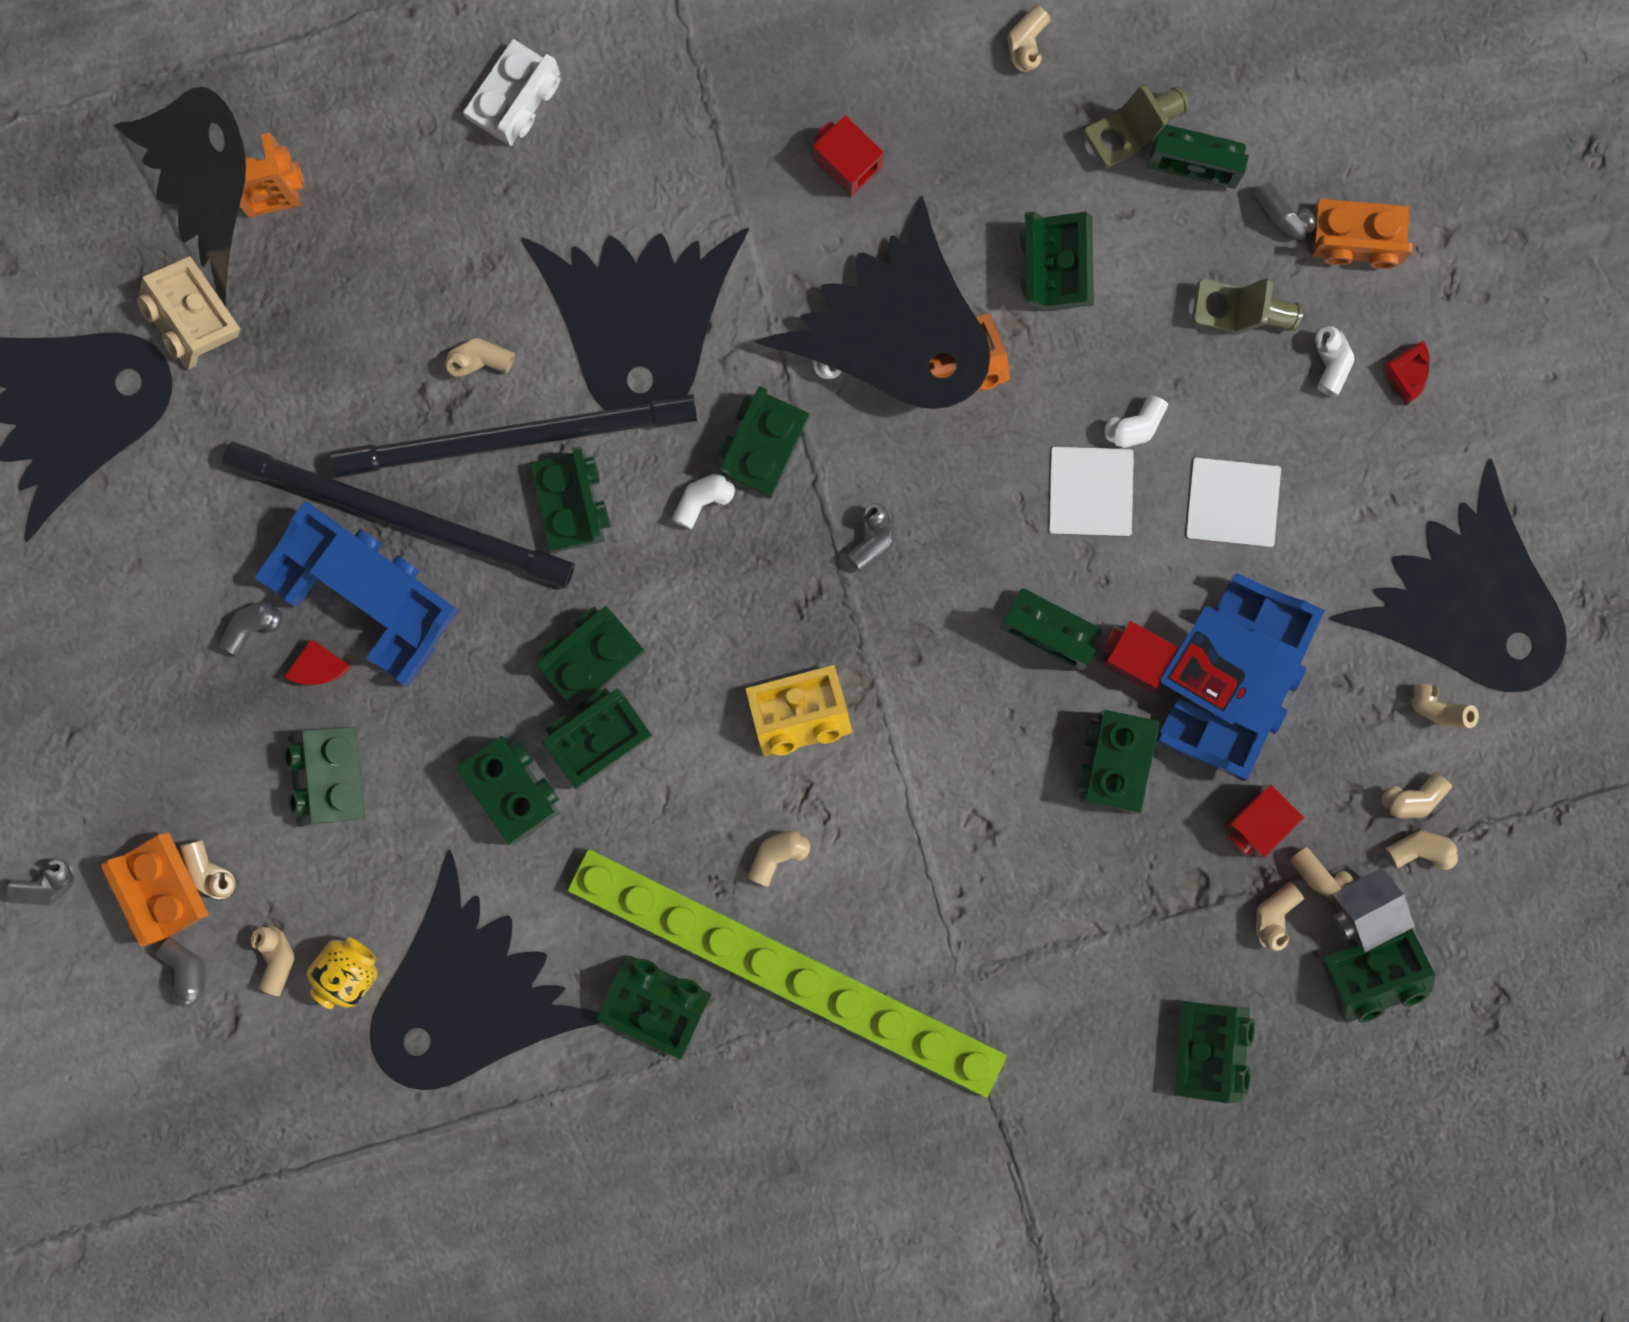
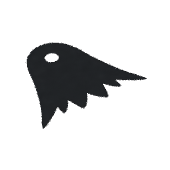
M195 87L184 92L165 108L147 117L129 122H120L114 125L127 138L147 149L142 159L144 165L152 169L161 170L156 191L157 199L166 204H178V226L182 242H187L198 235L201 266L204 268L210 259L216 294L226 307L229 256L236 218L244 191L246 155L239 126L225 101L209 88ZM212 123L217 124L224 135L225 145L222 151H217L210 141L209 127Z
M923 196L920 197L913 213L908 246L906 247L894 235L890 237L889 258L891 265L860 252L856 258V272L860 288L833 283L821 285L822 295L832 310L833 315L824 313L801 314L800 318L812 330L774 334L755 340L757 344L791 352L826 364L852 375L907 404L930 409L951 407L971 397L983 384L988 374L990 363V350L986 335L957 287L942 256ZM946 353L956 360L957 367L951 376L938 378L931 373L929 363L937 354Z
M748 227L727 238L702 260H700L699 241H695L682 253L677 264L673 262L669 245L662 233L656 235L648 243L637 263L618 239L608 236L603 247L599 267H596L591 258L576 246L572 247L573 265L571 266L563 258L532 240L522 238L528 252L540 268L556 298L571 334L587 385L597 402L605 410L648 404L654 400L688 395L698 370L706 332L719 292L730 266L749 231ZM636 367H646L654 375V384L645 393H636L628 386V375Z
M118 332L55 338L0 337V387L6 388L0 394V422L17 425L0 448V461L33 460L21 478L19 490L22 491L39 485L27 521L26 542L36 534L49 516L72 492L109 460L145 435L165 413L172 395V375L164 355L155 345L141 337ZM123 370H136L142 377L141 389L134 395L121 394L116 387V378Z
M1489 459L1482 482L1479 515L1465 502L1461 504L1460 524L1463 535L1454 532L1443 524L1430 521L1427 532L1433 561L1410 555H1400L1393 558L1394 565L1408 590L1392 587L1377 588L1374 592L1387 606L1352 610L1335 615L1330 620L1402 643L1446 664L1488 688L1515 693L1529 691L1541 686L1556 673L1565 656L1567 634L1558 605L1535 568L1514 525L1502 493L1493 460ZM1522 632L1531 637L1534 649L1528 658L1518 660L1508 653L1506 647L1507 640L1514 633Z
M448 850L426 917L402 965L384 992L376 1008L371 1027L372 1050L378 1064L395 1082L412 1089L434 1090L450 1086L503 1057L537 1042L571 1030L602 1023L597 1021L599 1016L597 1012L565 1005H553L552 1003L566 990L565 987L558 985L532 987L546 962L547 954L543 952H523L506 956L512 938L513 924L511 916L499 918L477 930L480 918V899L478 896H475L461 908L458 872L451 850ZM415 1028L424 1029L431 1036V1048L422 1056L411 1055L404 1046L406 1034Z

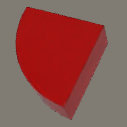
M1424 341L1416 344L1382 367V370L1406 405L1421 394L1427 382L1430 355Z
M311 639L285 677L302 685L317 686L340 679L352 666Z

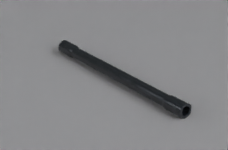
M691 394L654 400L651 403L380 446L365 445L333 450L331 452V461L334 474L338 478L376 472L387 467L643 427H665L697 422L698 420L694 395Z
M234 441L228 444L223 455L222 465L228 469L259 480L272 481L521 570L528 576L564 589L568 587L571 581L575 563L539 550L521 547L280 461L268 453Z

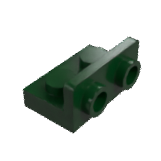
M1166 125L1154 139L1147 168L1236 189L1245 174L1249 155L1245 154L1246 145L1242 142Z
M761 386L757 388L754 397L747 394L737 413L736 419L742 421L735 438L729 435L726 437L717 457V460L722 462V475L772 498L810 418V413L768 395V390Z
M581 446L572 448L573 453L530 463L548 545L552 554L605 542L603 529L610 528L605 501L596 502L593 485L600 483L595 457L587 458Z
M1024 588L1018 592L1000 629L1081 671L1090 663L1096 651L1094 647L1102 633L1100 627Z
M607 605L601 610L594 606L581 615L574 623L578 629L564 641L559 636L548 643L539 652L542 659L535 665L575 711L589 697L604 688L646 652Z
M1412 928L1366 953L1359 945L1323 957V967L1342 1004L1341 1015L1345 1023L1357 1019L1360 1023L1372 1021L1384 1014L1385 1009L1401 1003L1404 1007L1416 1005L1428 998L1429 993L1433 990L1436 974Z
M627 956L614 978L597 1021L682 1060L711 998V993L701 989L692 980L680 979L659 969L655 963L649 960Z
M1182 1001L1174 1096L1228 1104L1242 1101L1243 1094L1248 1093L1251 1083L1250 1066L1245 1065L1247 1046L1250 1047L1252 1045L1255 1035V1022L1253 1018H1249V1007Z

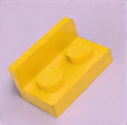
M835 665L745 688L763 756L773 754L787 755L794 752L797 748L815 743H832L839 740L842 736L852 733Z

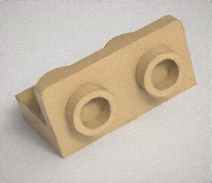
M191 256L142 277L137 298L140 312L148 322L156 324L162 333L163 344L172 358H179L187 370L196 366L199 355L239 336L240 327Z

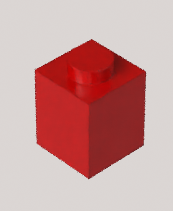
M846 115L836 124L832 121L825 124L813 139L815 142L813 145V160L850 197L883 167L884 152Z
M1130 620L1124 625L1122 630L1115 626L1101 649L1108 654L1102 665L1151 692L1157 689L1162 676L1179 648Z
M1271 784L1261 786L1223 825L1231 832L1227 839L1241 854L1248 857L1252 853L1256 858L1266 857L1304 817Z

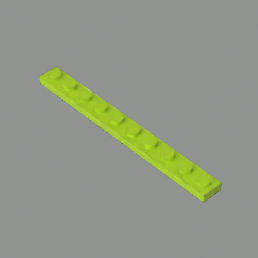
M591 849L587 850L568 889L569 892L988 1098L1008 1056L959 1030Z

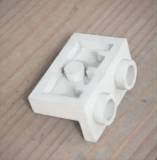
M513 39L464 110L465 117L511 147L518 136L524 137L532 127L535 120L534 111L543 99L549 100L558 88L560 71L555 58L548 54L543 58Z

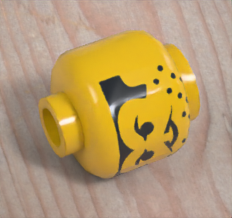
M347 937L345 941L331 940L306 972L308 981L313 987L310 991L311 996L328 1009H333L335 1005L344 1008L354 1007L378 976V971L374 965L377 960L376 956L365 945L351 937Z

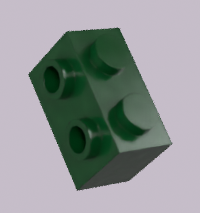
M1110 710L1099 712L1098 719H1090L1085 739V745L1092 747L1089 765L1081 764L1076 782V791L1083 792L1081 803L1132 814L1142 812L1160 721Z
M500 736L455 769L507 844L516 845L560 814L554 805L560 798L545 777L537 781L528 765L533 763V759L521 742L517 739L511 743L508 738Z

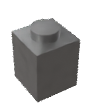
M1382 868L1332 893L1338 913L1333 915V920L1339 932L1346 940L1353 938L1365 953L1415 927L1405 894Z

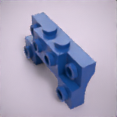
M304 501L292 517L280 542L254 578L297 608L316 582L321 580L387 627V630L366 659L381 667L401 684L409 687L434 653L435 649L433 646L460 610L416 580L415 577L420 570L403 558L396 555L391 562L378 553L383 544L361 528L353 535L313 505Z
M1235 573L1231 576L1216 611L1278 646L1279 651L1235 723L1230 724L1212 712L1208 713L1181 699H1176L1173 701L1161 727L1156 743L1196 762L1201 761L1241 781H1245L1249 778L1269 732L1276 734L1284 721L1287 709L1281 707L1288 690L1295 692L1304 677L1306 667L1301 665V662L1325 610Z

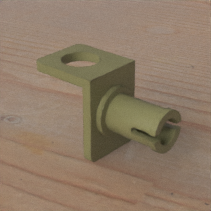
M1143 85L1134 92L1119 112L1086 127L1083 135L1102 166L1109 168L1145 150L1168 124L1169 120L1186 114L1185 112L1189 110L1188 98L1186 93L1179 87H1172L1169 91L1154 97L1148 86ZM1113 130L1117 132L1123 140L1122 149L1119 151L1107 149L1101 141L1102 131Z
M1265 278L1243 288L1201 279L1197 282L1192 322L1237 335L1265 324L1292 332L1301 323L1303 307L1298 302L1293 303L1273 298L1274 281L1272 279ZM1211 293L1222 295L1227 303V310L1222 318H1215L1207 311L1206 300Z

